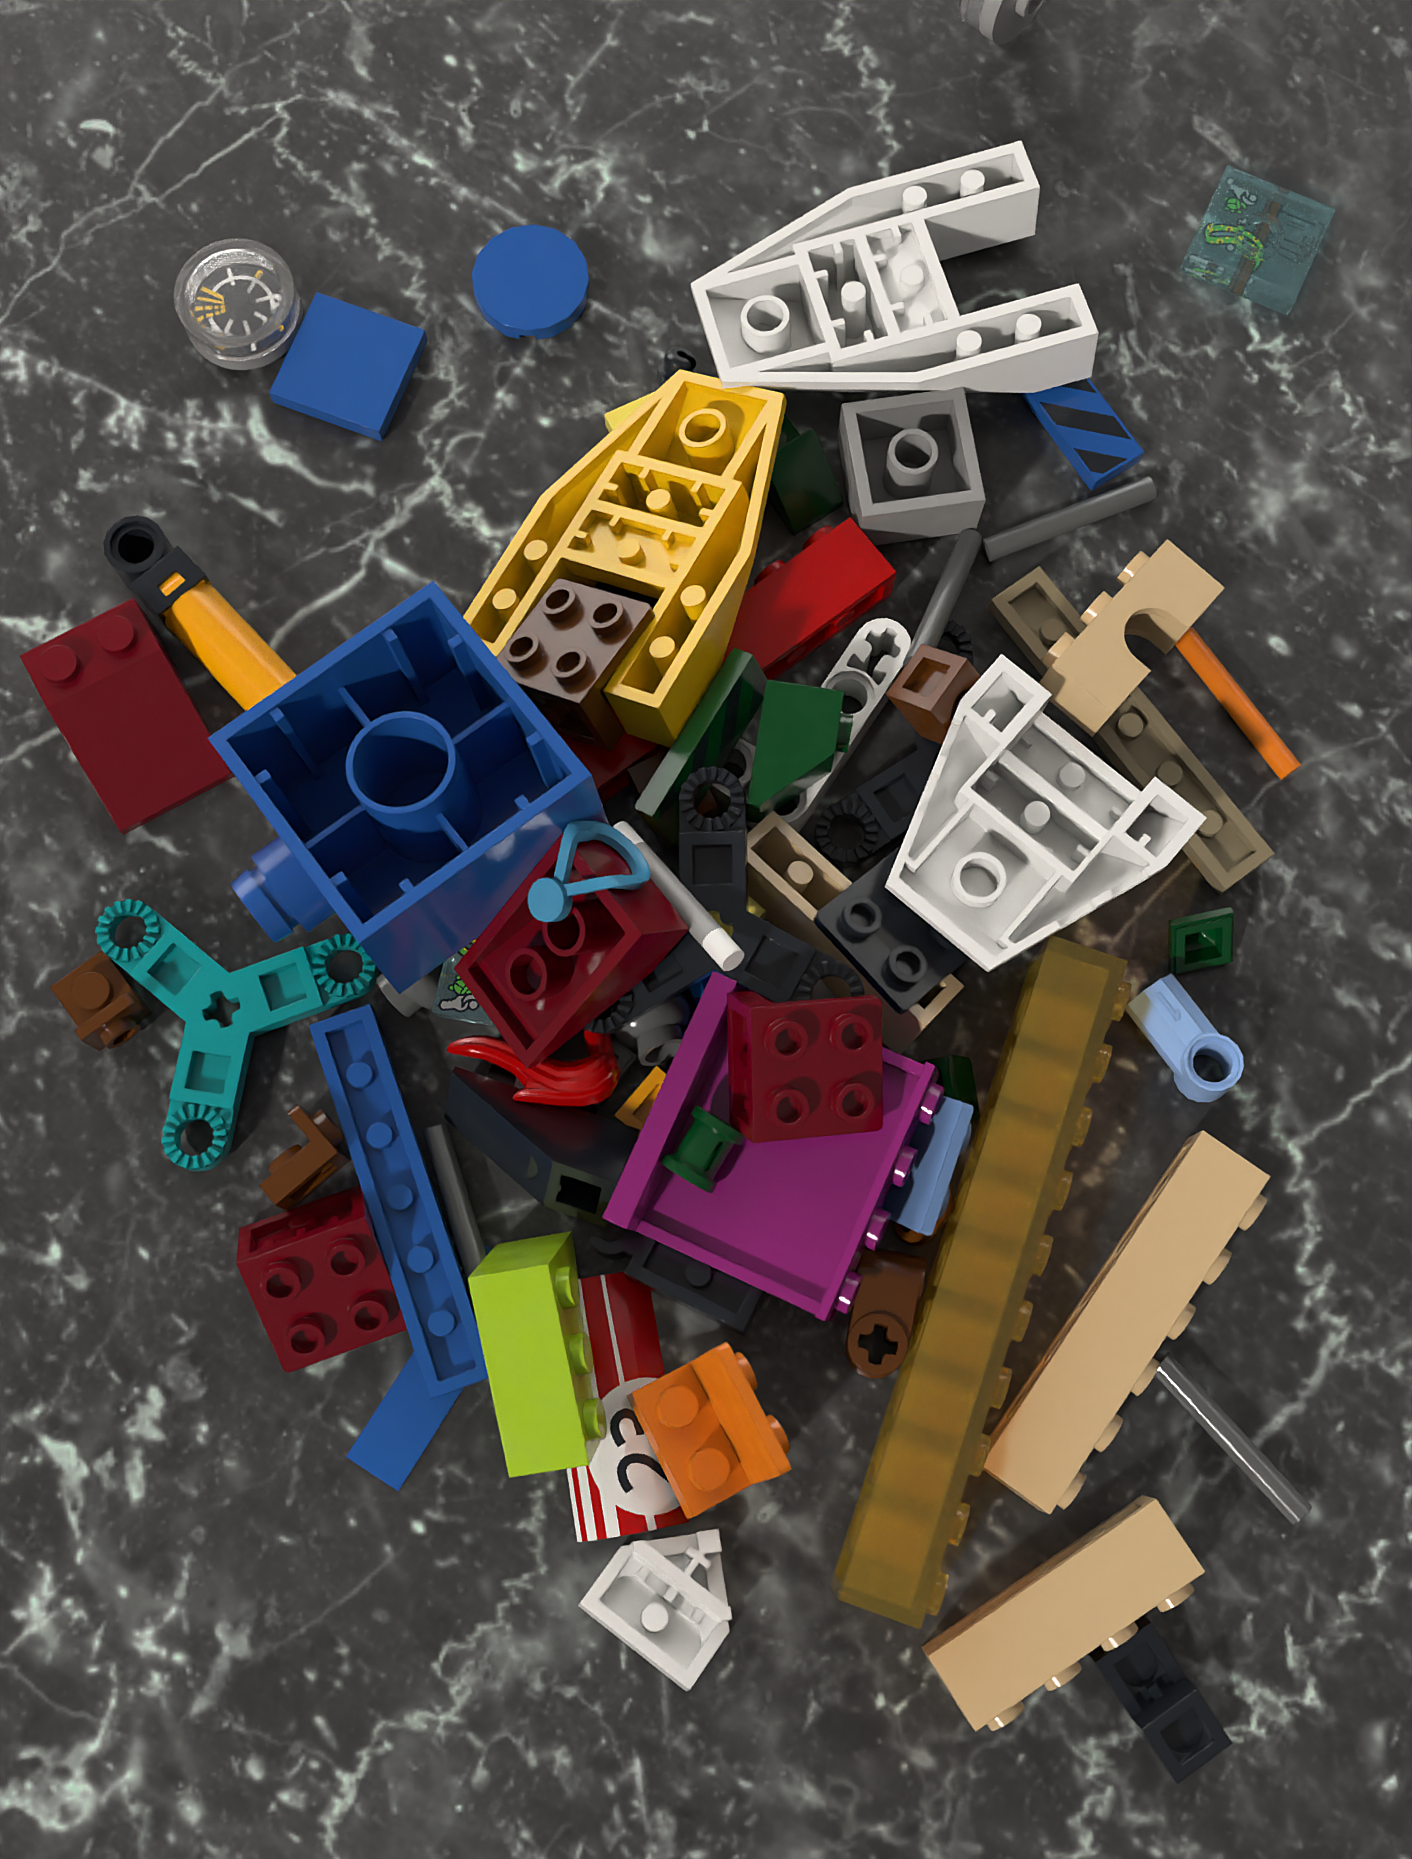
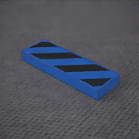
M1089 378L1035 393H1019L1091 491L1140 462L1144 451Z

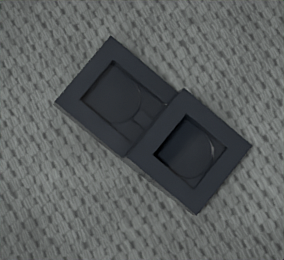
M1143 1615L1134 1621L1139 1629L1126 1642L1109 1651H1104L1100 1645L1089 1652L1088 1656L1176 1784H1179L1233 1743L1197 1687L1186 1677L1153 1624Z

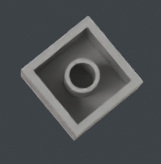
M964 387L842 404L837 441L851 518L874 546L960 534L964 529L976 531L986 498Z

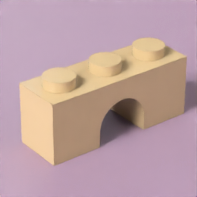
M1168 539L1151 557L1140 551L1116 579L1124 587L1113 598L1103 591L1080 617L1079 621L1086 626L1080 635L1074 639L1065 632L1041 660L1049 670L1040 680L1039 684L1052 694L1049 701L1091 737L1095 735L1151 671L1130 652L1124 635L1131 634L1146 638L1164 654H1167L1225 588Z

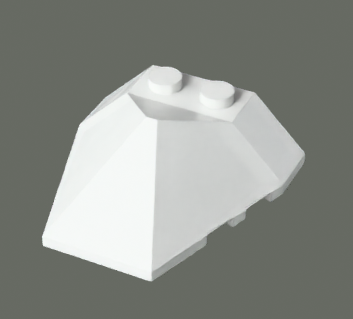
M1003 654L996 659L960 700L885 885L886 889L987 972L1162 871L1207 819L1156 777L1141 792L1046 716L1043 710L1052 694Z

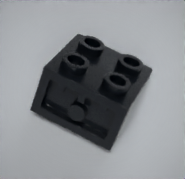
M899 846L820 909L815 915L813 922L895 1012L904 1014L950 974L956 977L969 965L972 959L885 888L901 848Z

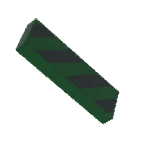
M735 647L729 653L635 804L634 809L653 833L674 845L679 838L680 832L678 799L682 784L688 779L690 774L698 771L699 768L723 767L764 700L766 681L768 679L753 654ZM712 784L704 786L697 793L695 809H697Z

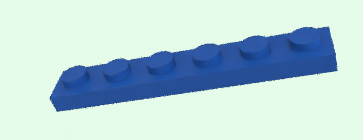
M367 1004L310 1024L309 1028L429 1398L436 1399L489 1379L474 1306L375 1009L371 1004Z

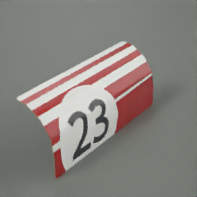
M624 1272L578 1279L583 1328L590 1339L593 1354V1371L590 1373L593 1398L599 1397L603 1403L607 1433L605 1439L599 1440V1446L590 1465L567 1469L577 1541L585 1542L613 1538L688 1523L690 1520L686 1518L627 1398L628 1394L665 1375L651 1290L628 1279Z

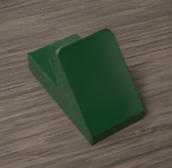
M784 414L767 500L792 535L796 536L842 507L844 499L817 434L812 428L799 434Z

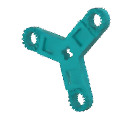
M126 899V901L114 902V905L105 908L104 914L99 916L97 920L99 922L98 927L95 929L97 944L101 947L102 951L186 1022L169 1096L170 1104L167 1118L162 1129L163 1137H161V1144L164 1146L166 1156L174 1164L196 1172L207 1171L218 1166L231 1149L255 1036L359 999L373 989L377 983L376 978L380 974L379 968L354 936L348 933L334 935L332 938L313 945L302 946L229 973L150 906L139 900ZM130 917L143 918L145 925H147V935L143 937L145 939L143 943H138V947H131L132 949L130 950L118 947L115 933L119 924ZM354 951L362 956V961L364 962L363 972L352 983H336L330 977L329 968L331 961L341 952ZM221 996H225L233 1004L240 1003L241 1009L232 1013L233 1024L228 1027H224L216 1019L209 1020V1014L218 1009L216 999ZM206 1120L214 1130V1139L211 1142L212 1147H209L208 1151L201 1153L200 1156L187 1155L181 1146L183 1130L194 1121Z

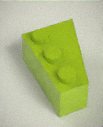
M572 1231L496 1244L470 1274L468 1282L509 1478L590 1465L599 1446V1440L606 1438L607 1426L603 1403L599 1397L593 1398L590 1373L593 1371V1354L590 1339L583 1328Z

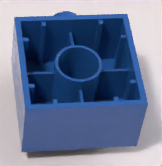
M434 581L427 584L208 737L211 744L279 834L278 837L251 855L257 866L251 871L246 869L230 883L243 904L274 943L294 933L293 928L299 924L307 932H310L330 916L337 913L398 994H401L479 937L571 821L592 820L609 825L590 772Z

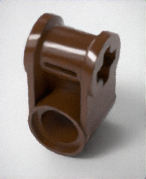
M867 1247L864 1248L855 1272L863 1276V1282L852 1306L845 1342V1355L849 1365L859 1375L869 1379H881L891 1375L904 1362L909 1348L913 1320L917 1315L922 1295L927 1258L876 1248L875 1251ZM874 1329L883 1331L884 1343L894 1346V1354H885L878 1365L868 1362V1350L858 1347V1339H868Z

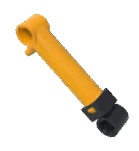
M129 516L115 522L107 531L103 542L104 554L125 585L138 595L158 621L173 637H177L245 711L297 676L213 587L206 574L178 545L175 548L172 547L156 522L148 517ZM144 550H153L152 555L142 563H132L138 553Z

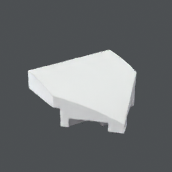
M719 1529L649 1541H633L631 1545L621 1546L578 1605L685 1691H689L730 1632L728 1621L732 1619L731 1607H728L720 1557L722 1549Z

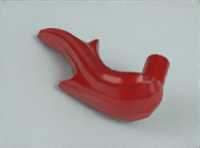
M584 1030L588 1053L587 1058L563 1062L547 1057L536 1067L529 1069L525 1068L505 1039L489 1035H472L451 1042L447 1048V1052L454 1055L483 1059L513 1073L524 1086L513 1096V1100L558 1106H587L600 1103L611 1096L617 1086L621 1072L614 1055L611 1035L597 1034Z

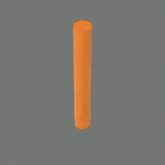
M1191 626L1175 646L1279 779L1282 781L1302 765Z

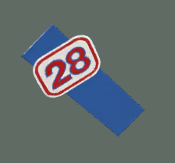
M483 1243L486 1255H488L492 1249ZM461 1266V1270H462V1273H463V1276H464V1279H465V1282H466V1285H467V1288H468V1284H467L466 1277H465V1274H464V1271H463V1267ZM414 1351L346 1457L399 1491L463 1389L436 1399H430Z

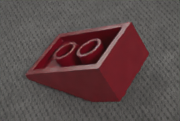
M134 598L20 655L48 712L123 835L235 777L209 741L208 737L212 735L155 626Z
M563 833L453 968L526 1069L534 1068L647 977L690 929L650 877L641 888L634 891L611 888L572 896L571 911L563 920L557 922L537 920L531 914L528 907V893L533 883L538 879L554 877ZM594 839L577 844L569 883L604 876L632 875L631 868L619 852L610 845Z

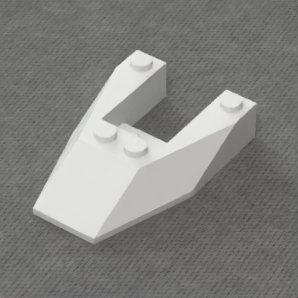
M1022 141L848 188L692 282V294L722 388L753 386L766 390L930 392L964 387V393H1035L1091 377L1099 332L1079 283L960 316L940 264L941 260L1035 235L1040 186Z

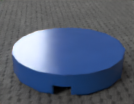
M532 224L511 227L492 237L479 252L472 272L474 296L478 309L489 325L508 337L521 339L520 335L527 337L535 336L536 340L552 338L574 324L584 312L588 300L590 284L586 258L575 241L554 228Z

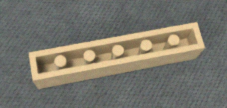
M1203 1130L1188 1137L973 1460V1463L1039 1511L1050 1515L1056 1505L1062 1509L1067 1508L1085 1482L1086 1475L1079 1470L1093 1448L1099 1452L1104 1451L1119 1431L1123 1418L1116 1413L1130 1391L1136 1396L1140 1395L1155 1376L1160 1363L1153 1356L1166 1336L1175 1340L1192 1319L1196 1307L1189 1303L1190 1299L1202 1281L1208 1285L1212 1284L1226 1267L1232 1252L1224 1247L1237 1227L1244 1231L1247 1230L1263 1210L1267 1198L1261 1195L1260 1192L1271 1176Z

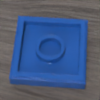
M316 292L269 394L275 404L383 441L428 342L426 331Z

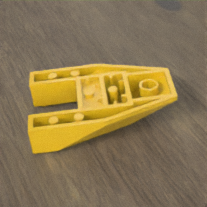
M685 370L677 371L540 496L463 618L494 656L497 657L557 579H565L592 588L599 581L659 599L653 608L654 619L619 664L603 691L627 734L671 748L721 668L755 559L787 404L785 395L753 386L723 389L719 378Z

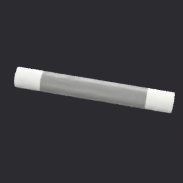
M622 821L615 824L613 828L629 838L642 852L649 864L650 878L689 926L690 929L688 931L723 971H730L737 967L744 958V952L627 822Z

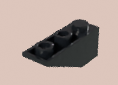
M455 1066L451 1073L444 1118L541 1205L606 1228L608 1220L602 1217L636 1144L640 1129L573 1106L515 1101L513 1096L520 1088Z

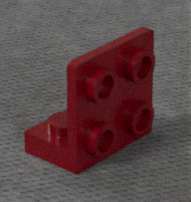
M754 991L727 993L729 1120L735 1129L753 1144L874 1132L882 1129V1002L879 998L867 995L772 1003Z
M361 1185L239 1228L236 1265L285 1372L296 1371L407 1330L385 1259L374 1235V1225Z

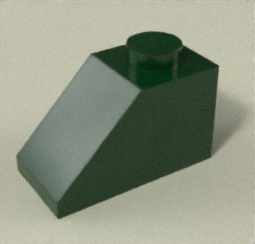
M774 680L766 681L747 799L748 822H761L772 811L778 810L831 773L835 751L848 753L853 715L841 713L844 691Z

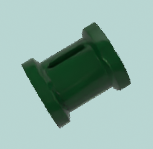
M696 1105L691 1113L695 1120L675 1153L666 1154L661 1163L686 1181L712 1194L717 1186L714 1180L715 1175L734 1144L742 1145L746 1137L729 1123Z

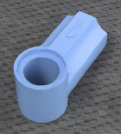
M1172 973L1146 988L1125 1006L1124 1009L1174 1072V1081L1179 1091L1188 1099L1196 1102H1212L1223 1096L1241 1077L1244 1063L1243 1055L1238 1045L1229 1037L1220 1035ZM1208 1055L1216 1059L1222 1068V1080L1220 1082H1208L1201 1079L1193 1068L1194 1056Z

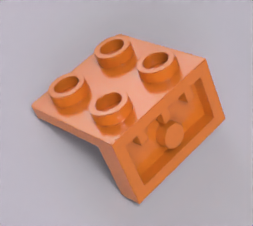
M728 1342L718 1345L691 1362L627 1395L631 1407L687 1519L699 1515L753 1484L779 1477L792 1469L786 1457V1454L790 1452V1445L782 1426L772 1415H765L753 1392L757 1389L758 1384L751 1365L740 1352L734 1353Z

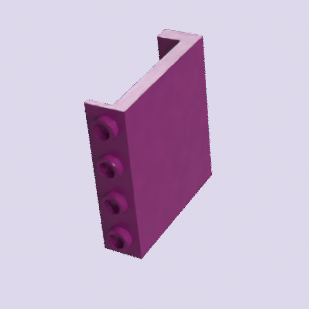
M713 971L602 1218L625 1229L643 1234L811 1312L818 1319L833 1321L837 1310L848 1314L854 1304L863 1282V1276L854 1272L864 1248L867 1247L875 1251L884 1235L891 1213L883 1210L882 1206L891 1185L894 1184L902 1188L907 1181L918 1154L917 1149L909 1146L919 1121L928 1125L932 1122L941 1103L945 1087L936 1084L940 1073L935 1065L928 1062L923 1065L882 1047L883 1127L881 1130L754 1144L746 1138L742 1145L734 1144L714 1177L717 1183L715 1190L712 1194L708 1193L668 1169L661 1161L666 1154H674L695 1120L691 1113L696 1105L730 1124L727 993L750 990L743 988L737 981Z

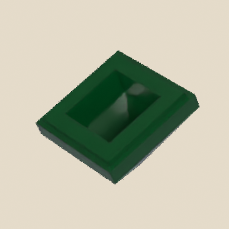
M1231 907L1169 920L1168 970L1170 973L1175 975L1233 962L1234 911Z

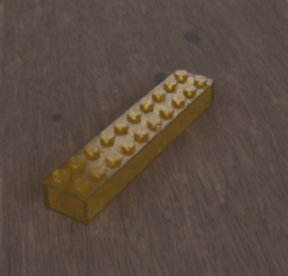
M1050 935L1029 963L954 1197L955 1208L953 1214L946 1222L911 1331L908 1352L904 1362L900 1365L830 1583L838 1600L920 1630L926 1613L936 1616L939 1612L948 1583V1574L940 1571V1565L947 1543L958 1546L963 1536L970 1511V1505L961 1502L969 1474L979 1477L985 1465L991 1443V1436L982 1433L989 1408L1000 1409L1006 1397L1012 1369L1004 1367L1003 1362L1009 1343L1012 1340L1021 1342L1026 1332L1033 1303L1023 1300L1025 1291L1032 1275L1041 1276L1047 1264L1053 1237L1043 1233L1048 1217L1053 1209L1061 1211L1067 1199L1073 1179V1172L1064 1170L1066 1159L1073 1145L1078 1147L1082 1145L1088 1132L1093 1109L1083 1106L1092 1083L1100 1084L1105 1075L1112 1053V1046L1103 1043V1040L1112 1020L1119 1021L1130 996L1132 985L1122 981L1128 963L1127 960Z

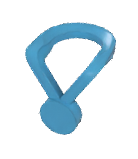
M592 820L571 821L563 833L554 877L541 878L533 883L528 893V907L531 914L539 921H561L571 911L572 896L611 888L632 891L641 888L649 880L651 874L649 864L635 844L610 825ZM594 839L610 845L619 852L628 863L632 875L604 876L569 883L577 844Z

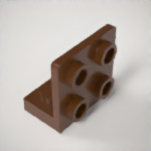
M557 579L496 658L558 734L611 751L624 734V730L610 709L611 704L601 689L654 619L655 614L648 603L565 579Z

